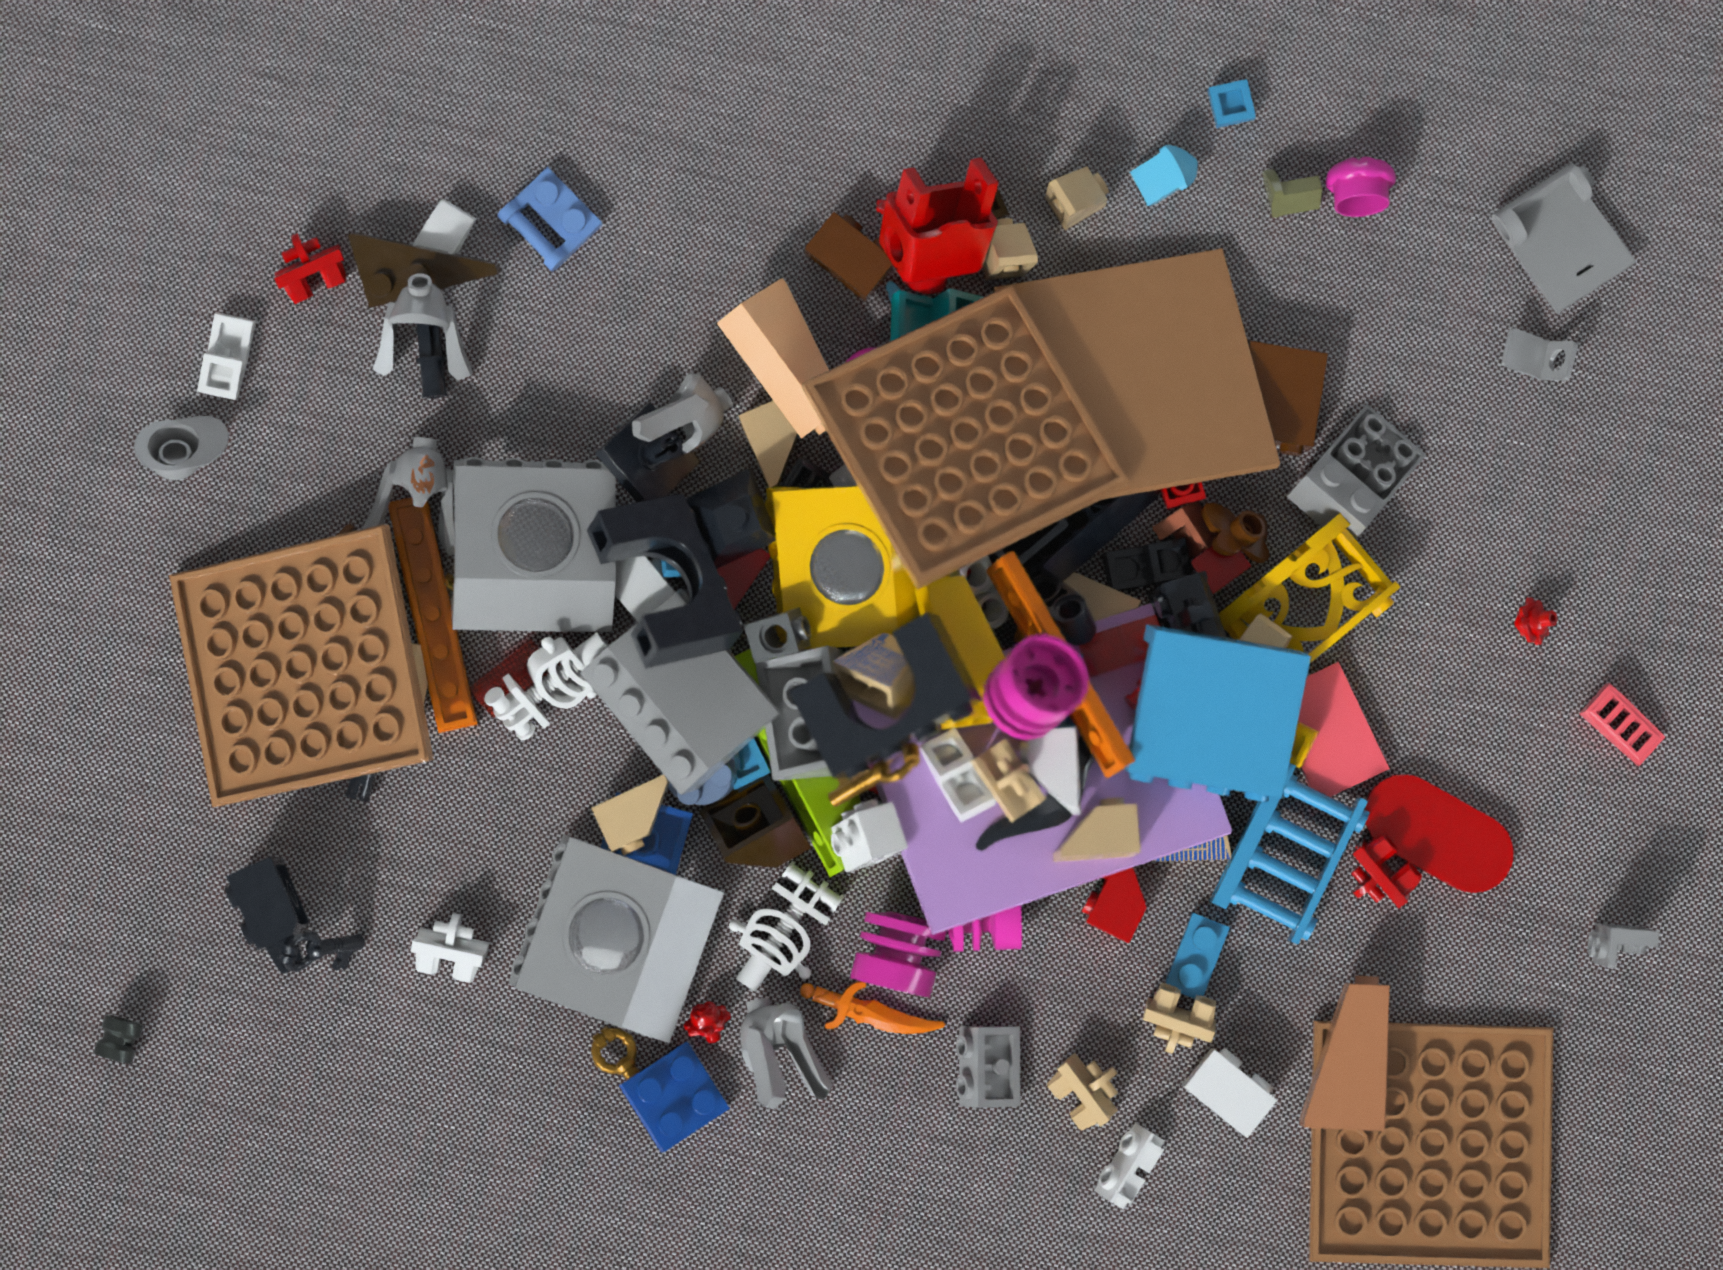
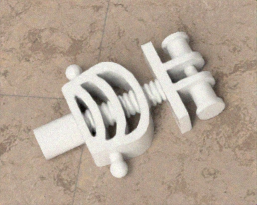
M598 632L574 650L562 637L553 640L551 637H545L542 640L543 647L535 651L528 659V673L534 682V687L531 686L530 689H527V692L524 691L508 673L502 679L510 693L504 696V691L500 687H494L486 693L484 701L487 705L494 708V715L499 720H503V725L508 730H515L516 736L520 740L530 738L535 732V725L529 721L531 718L534 717L543 728L550 725L545 714L536 704L539 703V700L542 701V698L546 699L553 706L568 709L576 706L586 696L594 698L597 695L580 672L608 647ZM560 661V667H556V664ZM547 669L549 674H547V677L544 676L542 679V675L544 671Z
M791 861L781 878H786L797 885L796 891L792 893L777 882L772 888L791 902L789 909H786L787 912L783 913L774 909H760L751 916L747 926L737 919L729 923V928L732 931L743 933L739 942L740 946L752 953L736 979L755 992L771 968H774L784 976H787L793 969L799 973L802 979H808L811 976L810 969L800 963L809 953L811 942L807 932L799 924L798 920H801V917L804 916L803 913H808L826 926L830 918L813 908L819 900L831 909L830 912L834 913L844 898V895L841 894L839 896L827 887L829 883L825 880L821 886L811 881L815 873L810 870L808 873L804 872L794 865V861ZM805 887L815 893L809 903L799 898ZM767 915L781 918L779 919L780 922L777 923L778 926H775V928L766 924H757L756 922L762 916ZM794 929L799 932L803 940V948L800 953L795 944L788 938ZM754 930H761L770 933L771 936H768V940H763L751 936V933ZM752 944L760 945L761 950L756 949ZM782 944H786L792 952L793 960L791 962L780 951V947H783ZM777 957L780 960L781 965L775 962L773 958Z

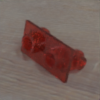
M532 639L469 687L474 693L475 698L493 719L496 717L493 713L494 708L486 704L484 697L494 687H500L504 691V696L510 693L502 679L505 675L509 673L526 692L531 686L534 687V682L528 673L527 664L530 656L539 648ZM547 669L544 671L542 679L549 674Z

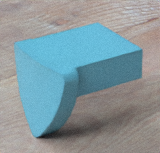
M1165 145L1159 149V154L1130 172L1148 206L1157 204L1179 189L1183 191L1194 182L1198 165L1195 157L1179 147Z

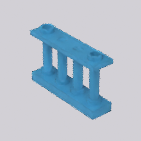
M1289 763L1283 796L1288 798L1291 795L1344 821L1335 842L1333 843L1280 817L1281 812L1275 810L1280 800L1279 797L1269 796L1268 802L1257 801L1209 902L1223 909H1227L1229 903L1236 905L1239 902L1292 928L1287 940L1298 945L1301 938L1308 940L1317 923V919L1312 917L1353 831L1361 832L1370 812L1365 810L1368 801L1363 798H1356L1352 807H1349L1297 781L1298 777L1292 774L1296 765ZM1264 831L1269 834L1274 831L1327 857L1317 879L1263 853V848L1258 846V843ZM1256 866L1310 893L1300 914L1246 889V884L1240 881L1246 868L1254 869Z

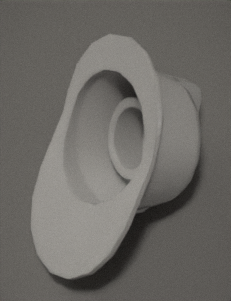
M194 416L158 421L144 427L135 439L134 451L136 458L141 464L154 470L157 475L168 480H181L193 475L199 467L210 464L219 458L227 448L229 433L227 427L220 419L211 416Z

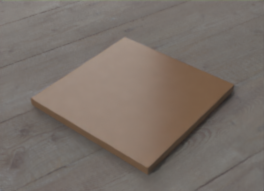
M1223 249L1012 284L1130 480L1128 487L1103 499L1279 467L1278 452ZM1009 285L994 287L993 293Z
M1012 284L802 384V390L917 589L1128 487L1130 483L1129 478Z
M383 524L169 575L212 807L230 805L434 760L389 525Z
M1313 1020L1312 1079L1332 1021ZM1388 1022L1385 1131L1311 1128L1309 1261L1550 1268L1554 1027Z

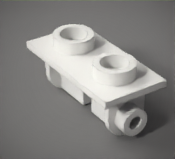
M1134 1123L1131 1130L1122 1137L1119 1150L1110 1165L1102 1170L1098 1179V1185L1094 1191L1122 1209L1126 1207L1127 1203L1132 1205L1133 1200L1145 1182L1143 1178L1134 1173L1139 1167L1150 1174L1159 1157L1164 1152V1149L1161 1147L1165 1141L1139 1124Z

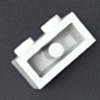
M877 799L856 805L853 810L841 814L843 821L831 827L833 833L831 835L832 847L836 855L841 856L846 873L883 862L908 848L893 801L879 805Z
M1211 1048L1183 1082L1182 1086L1239 1133L1248 1138L1277 1102L1270 1095L1274 1087L1256 1073L1250 1079L1238 1069L1243 1062L1227 1049L1223 1048L1218 1053L1215 1049Z

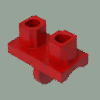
M298 233L290 236L294 247L281 252L285 263L300 258L301 261L274 272V280L278 288L284 287L294 304L314 295L306 278L311 274L320 271L328 289L347 281L342 263L344 254L339 243L309 256L308 253L321 248V244L317 237L303 243Z
M1383 833L1369 842L1364 838L1355 845L1356 850L1352 854L1370 875L1368 876L1360 865L1356 867L1351 874L1359 884L1352 893L1357 899L1368 893L1378 903L1385 897L1383 892L1377 887L1378 884L1398 908H1401L1408 902L1410 893L1421 881V873L1409 861L1395 872L1389 868L1385 861L1398 851V848L1387 833Z

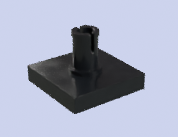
M651 402L643 405L595 452L636 503L666 497L700 463L692 451L687 454L682 452L683 441L674 430L650 442L641 440L633 435L632 421L656 410Z

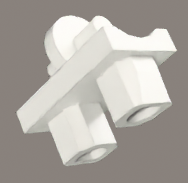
M453 913L449 924L435 921L433 930L420 927L416 939L412 942L411 952L416 953L417 971L436 974L439 970L441 959L455 962L452 977L456 980L471 983L478 968L482 966L488 954L490 943L472 939L474 929L460 926L461 914Z

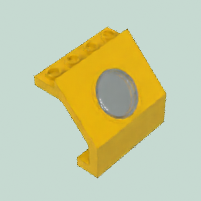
M858 485L821 488L782 486L766 488L767 500L765 506L776 533V541L768 544V549L773 559L774 579L772 581V591L776 598L777 613L800 607L802 616L807 617L812 632L809 639L811 646L805 649H816L824 646L833 648L859 646L880 633L893 635L892 632L920 617L915 593L916 586ZM776 625V632L780 642L786 644V630L782 626Z

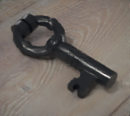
M304 929L290 940L284 941L279 960L286 969L300 972L311 965L314 960L321 959L324 955L336 953L337 957L333 961L332 968L336 971L340 970V968L344 970L348 968L350 962L348 959L352 952L363 949L365 941L360 934L322 940L317 932ZM302 941H307V955L300 961L296 960L300 947L299 944Z

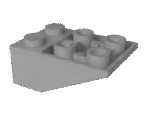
M1366 404L1288 494L1287 498L1321 527H1324L1341 513L1350 524L1346 529L1356 539L1415 470L1426 454L1372 407Z

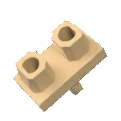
M1006 738L971 761V764L1010 822H1013L1046 800L1029 774L1030 769L1026 764H1022Z
M1161 983L1153 999L1149 997L1147 999L1143 1020L1157 1024L1153 1036L1167 1040L1165 1052L1173 1054L1176 1044L1191 1048L1194 1037L1211 1043L1216 1027V1020H1214L1216 1001L1196 995L1190 1012L1176 1007L1181 990L1175 986Z
M1072 1054L1057 1068L1058 1072L1047 1083V1087L1059 1100L1072 1091L1081 1100L1082 1103L1070 1112L1071 1119L1079 1130L1082 1131L1096 1123L1101 1127L1110 1121V1117L1118 1111L1110 1100L1118 1091L1109 1081L1118 1072L1113 1066L1103 1072L1095 1060L1085 1067L1077 1054Z

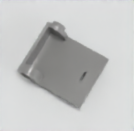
M1573 163L1565 166L1491 215L1497 231L1556 314H1559L1636 263V260L1592 201L1593 192L1591 187L1595 183L1591 174L1584 166L1577 167Z

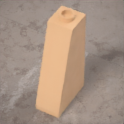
M781 278L742 302L717 322V324L802 439L813 430L818 435L826 431L802 390V384L829 371L787 283Z

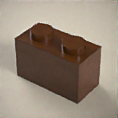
M833 212L804 248L805 255L867 303L894 269V266L882 249L878 238H875L872 242L861 233L863 227L848 214H844L841 218Z

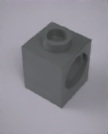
M800 607L762 617L744 625L755 663L799 652L811 646L809 640L812 635L811 626L807 617L802 616ZM776 625H780L786 630V644L776 638Z

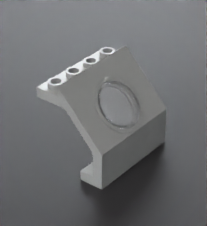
M478 457L453 460L455 536L454 589L451 599L452 630L612 632L616 561L601 564L587 532V528L599 510L615 507V476L604 463L597 460L570 463L558 459H548L544 462H528L518 458H509L504 461H487Z
M563 834L560 844L554 850L553 863L547 880L540 888L539 901L533 918L526 926L525 940L519 956L512 964V975L509 984L521 991L612 1025L670 1043L724 892Z

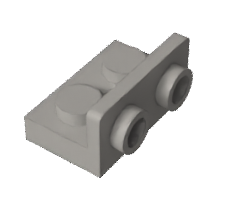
M1596 923L1595 932L1589 933L1588 955L1593 956V963L1607 968H1616L1617 950L1625 953L1646 954V947L1658 948L1659 931L1640 926Z
M960 1026L959 1036L956 1041V1052L959 1057V1077L956 1082V1091L960 1106L975 1108L1020 1107V1026Z

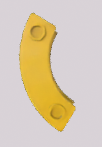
M1339 513L1221 611L1219 616L1224 630L1233 639L1239 640L1248 628L1243 620L1251 624L1260 613L1267 618L1270 617L1274 611H1267L1264 603L1269 598L1278 599L1281 603L1280 612L1272 622L1292 635L1286 648L1299 650L1304 653L1300 641L1323 640L1307 653V655L1311 656V663L1371 612L1377 618L1395 602L1390 596L1400 588V585L1396 581L1392 583L1346 529L1350 524ZM1332 540L1352 565L1342 568ZM1316 563L1320 568L1318 574L1323 573L1328 568L1329 576L1318 580H1310L1305 574V569L1309 564ZM1355 570H1358L1375 590L1374 594L1364 601H1358L1353 596L1355 588L1363 586L1361 583L1350 582L1344 586V576ZM1289 577L1298 585L1306 588H1320L1328 584L1331 585L1330 607L1324 626L1304 628L1282 624L1289 609V596L1285 586L1282 584L1285 579ZM1343 605L1350 610L1358 611L1338 628Z

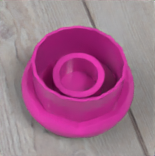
M1368 156L1361 157L1360 159L1351 157L1332 166L1327 173L1325 184L1328 190L1334 193V209L1337 213L1344 216L1363 217L1382 212L1389 206V189L1395 185L1396 175L1394 169L1386 161Z

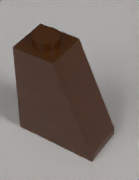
M1249 341L1248 345L1275 445L1279 446L1280 453L1302 456L1303 450L1310 451L1314 446L1328 353Z

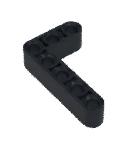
M1160 489L1102 499L1065 517L1069 526L1022 564L1068 644L1080 646L1088 643L1096 635L1097 626L1083 596L1063 581L1154 502L1160 494Z

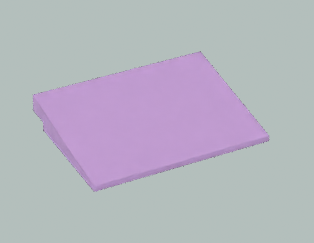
M1151 603L1095 621L1097 631L1093 639L1086 644L1073 646L1079 654H1083V660L1089 674L1088 680L1128 748L1136 711L1125 702L1124 697L1130 695L1138 687L1136 682L1143 678L1149 643L1143 640L1146 624L1159 626ZM1014 648L1002 651L1005 658ZM852 701V706L857 715L865 723L877 729L887 728L899 722L912 705L911 703L899 717L893 719L859 702ZM995 723L956 728L975 758L1006 738L1021 761L1020 742H1027V740L1012 737L998 728ZM941 725L938 726L940 732L935 736L922 742H918L917 739L909 742L919 747L920 763L918 766L913 767L900 781L876 784L882 803L886 804L893 801L908 848L901 851L932 935L1232 833L1220 795L1207 792V785L1192 783L1191 789H1182L1168 785V779L1154 777L1153 783L1140 782L1130 779V773L1124 769L1107 779L1096 760H1094L1089 769L1081 797L1082 815H1073L1063 824L1052 828L1005 838L992 844L985 850L979 851L975 846L979 837L991 825L1007 816L996 801V805L960 822L937 784L920 750V745L951 730H941ZM903 754L890 763L891 773L904 764ZM879 759V760L873 762L872 764H870V765H869L870 769L873 768V764H874V763H876V762H878V761H881V759ZM1035 781V783L1037 784V786L1046 798L1049 792H1047L1039 783ZM1124 798V804H1137L1140 853L1133 857L1054 862L1053 853L1086 814L1096 806H1100V800Z

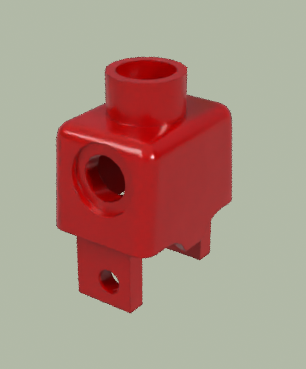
M981 157L970 160L966 179L961 182L927 187L914 167L903 169L898 191L890 192L886 195L879 243L908 288L923 294H935L946 287L948 277L979 272L983 267L998 225V221L991 211L998 181Z

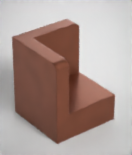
M1198 501L1187 504L1152 527L1160 540L1171 534L1176 539L1185 538L1190 559L1211 547L1213 539L1217 535L1207 528L1200 512L1202 506Z

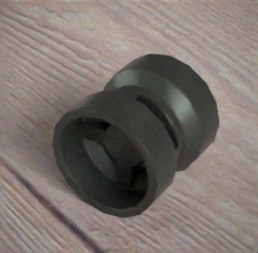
M105 1014L102 1023L104 1037L96 1042L93 1053L113 1061L132 1064L135 1056V1050L132 1045L136 1039L141 1037L144 1025L126 1018Z

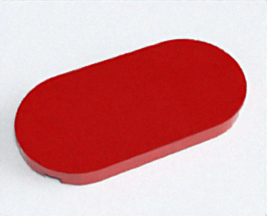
M1413 775L1391 776L1377 783L1369 792L1366 798L1368 802L1365 810L1370 812L1365 823L1371 839L1387 833L1398 848V851L1394 854L1395 856L1406 862L1409 861L1418 869L1450 887L1467 893H1479L1490 890L1499 885L1508 875L1514 855L1512 841L1506 829L1490 816L1424 779Z

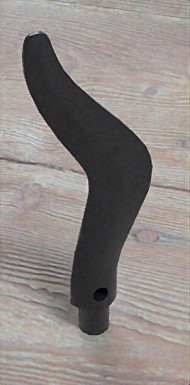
M1080 736L1079 760L1082 797L1088 772L1095 758L1082 736ZM1049 793L1046 800L1013 822H1010L1008 817H1005L991 825L979 837L975 846L977 850L983 851L1005 838L1061 825L1069 820L1073 814Z

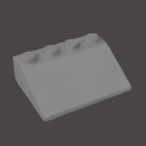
M679 591L651 613L680 607L689 602ZM633 626L601 652L580 674L680 795L695 791L781 712L729 650L645 669L631 636V632L635 628Z

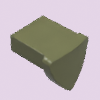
M1274 169L1262 171L1273 218L1320 209L1322 186L1319 175L1280 182Z

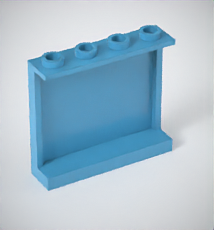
M1146 624L1143 640L1149 643L1129 743V750L1136 761L1124 769L1130 773L1129 778L1146 783H1153L1154 777L1168 779V785L1182 789H1191L1192 783L1207 785V792L1229 796L1231 790L1245 792V798L1261 802H1268L1269 796L1282 798L1311 656L1299 650Z

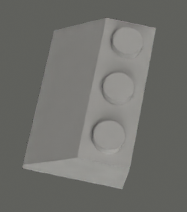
M824 646L756 663L759 687L781 712L765 727L773 780L832 776L789 692L823 672L835 673L833 661L846 654V651Z

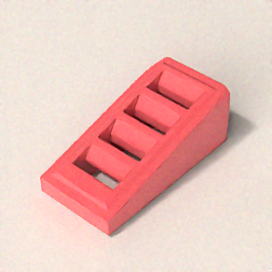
M1610 683L1605 684L1579 713L1637 766H1640L1665 738ZM1611 700L1615 706L1603 719L1599 713ZM1623 711L1627 716L1614 730L1610 723ZM1634 721L1639 726L1625 741L1620 735ZM1644 732H1647L1650 738L1636 752L1631 746Z

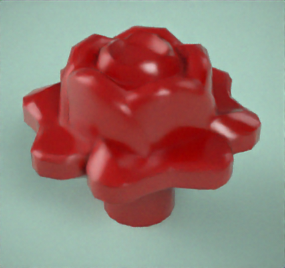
M1529 597L1526 599L1525 604L1519 608L1514 625L1520 631V635L1526 637L1527 642H1534L1538 646L1542 644L1544 637L1549 635L1548 627L1555 626L1558 618L1555 611H1545L1540 600H1534V598Z
M706 1001L704 1004H697L692 1008L690 1018L683 1026L685 1030H688L689 1036L701 1035L706 1038L708 1043H716L721 1039L720 1031L724 1029L725 1023L731 1018V1014L727 1011L725 1005L716 1006L713 1002Z

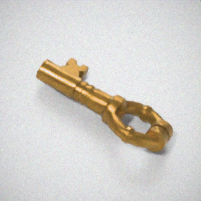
M914 743L903 745L905 749L903 753L904 764L892 773L889 765L894 759L883 762L881 759V761L873 764V768L869 773L854 781H849L848 778H837L839 782L838 788L828 793V798L832 805L838 807L880 782L885 784L886 782L891 783L902 780L913 767L918 766L920 763L918 745Z
M605 1026L600 1030V1034L596 1033L592 1037V1059L595 1066L608 1074L623 1075L626 1080L640 1072L635 1065L636 1043L633 1036L620 1028H608ZM619 1038L627 1047V1055L621 1058L617 1064H610L602 1057L601 1050L608 1045L606 1041L611 1043L614 1039Z

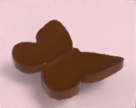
M1207 503L1201 508V516L1207 528L1217 534L1213 539L1212 546L1218 554L1233 556L1241 550L1248 558L1259 564H1263L1269 559V550L1264 542L1268 537L1267 520L1264 515L1246 510L1235 517L1229 509L1217 503Z

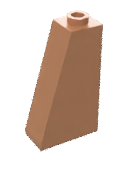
M1355 976V983H1344L1300 1115V1126L1304 1128L1385 1131L1390 986L1380 985L1379 977Z

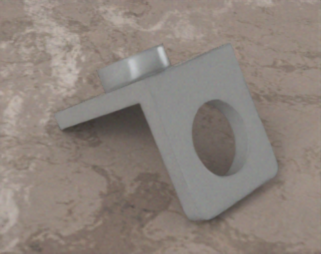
M1511 328L1508 333L1501 364L1504 367L1538 380L1568 381L1571 377L1578 343L1574 341H1548L1520 329ZM1564 350L1565 361L1562 367L1555 371L1553 366L1557 354Z

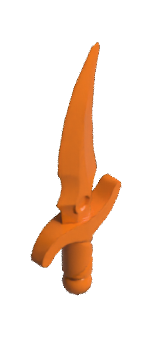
M856 981L851 983L842 994L819 986L815 988L810 983H805L800 987V995L803 998H812L811 1001L837 1009L835 1018L825 1023V1028L827 1029L838 1027L843 1023L846 1016L853 1018L857 1024L868 1023L875 1029L901 1034L926 1033L944 1028L946 1025L943 1021L927 1020L905 1014L875 999L863 1001L853 997L858 990L866 987V982Z

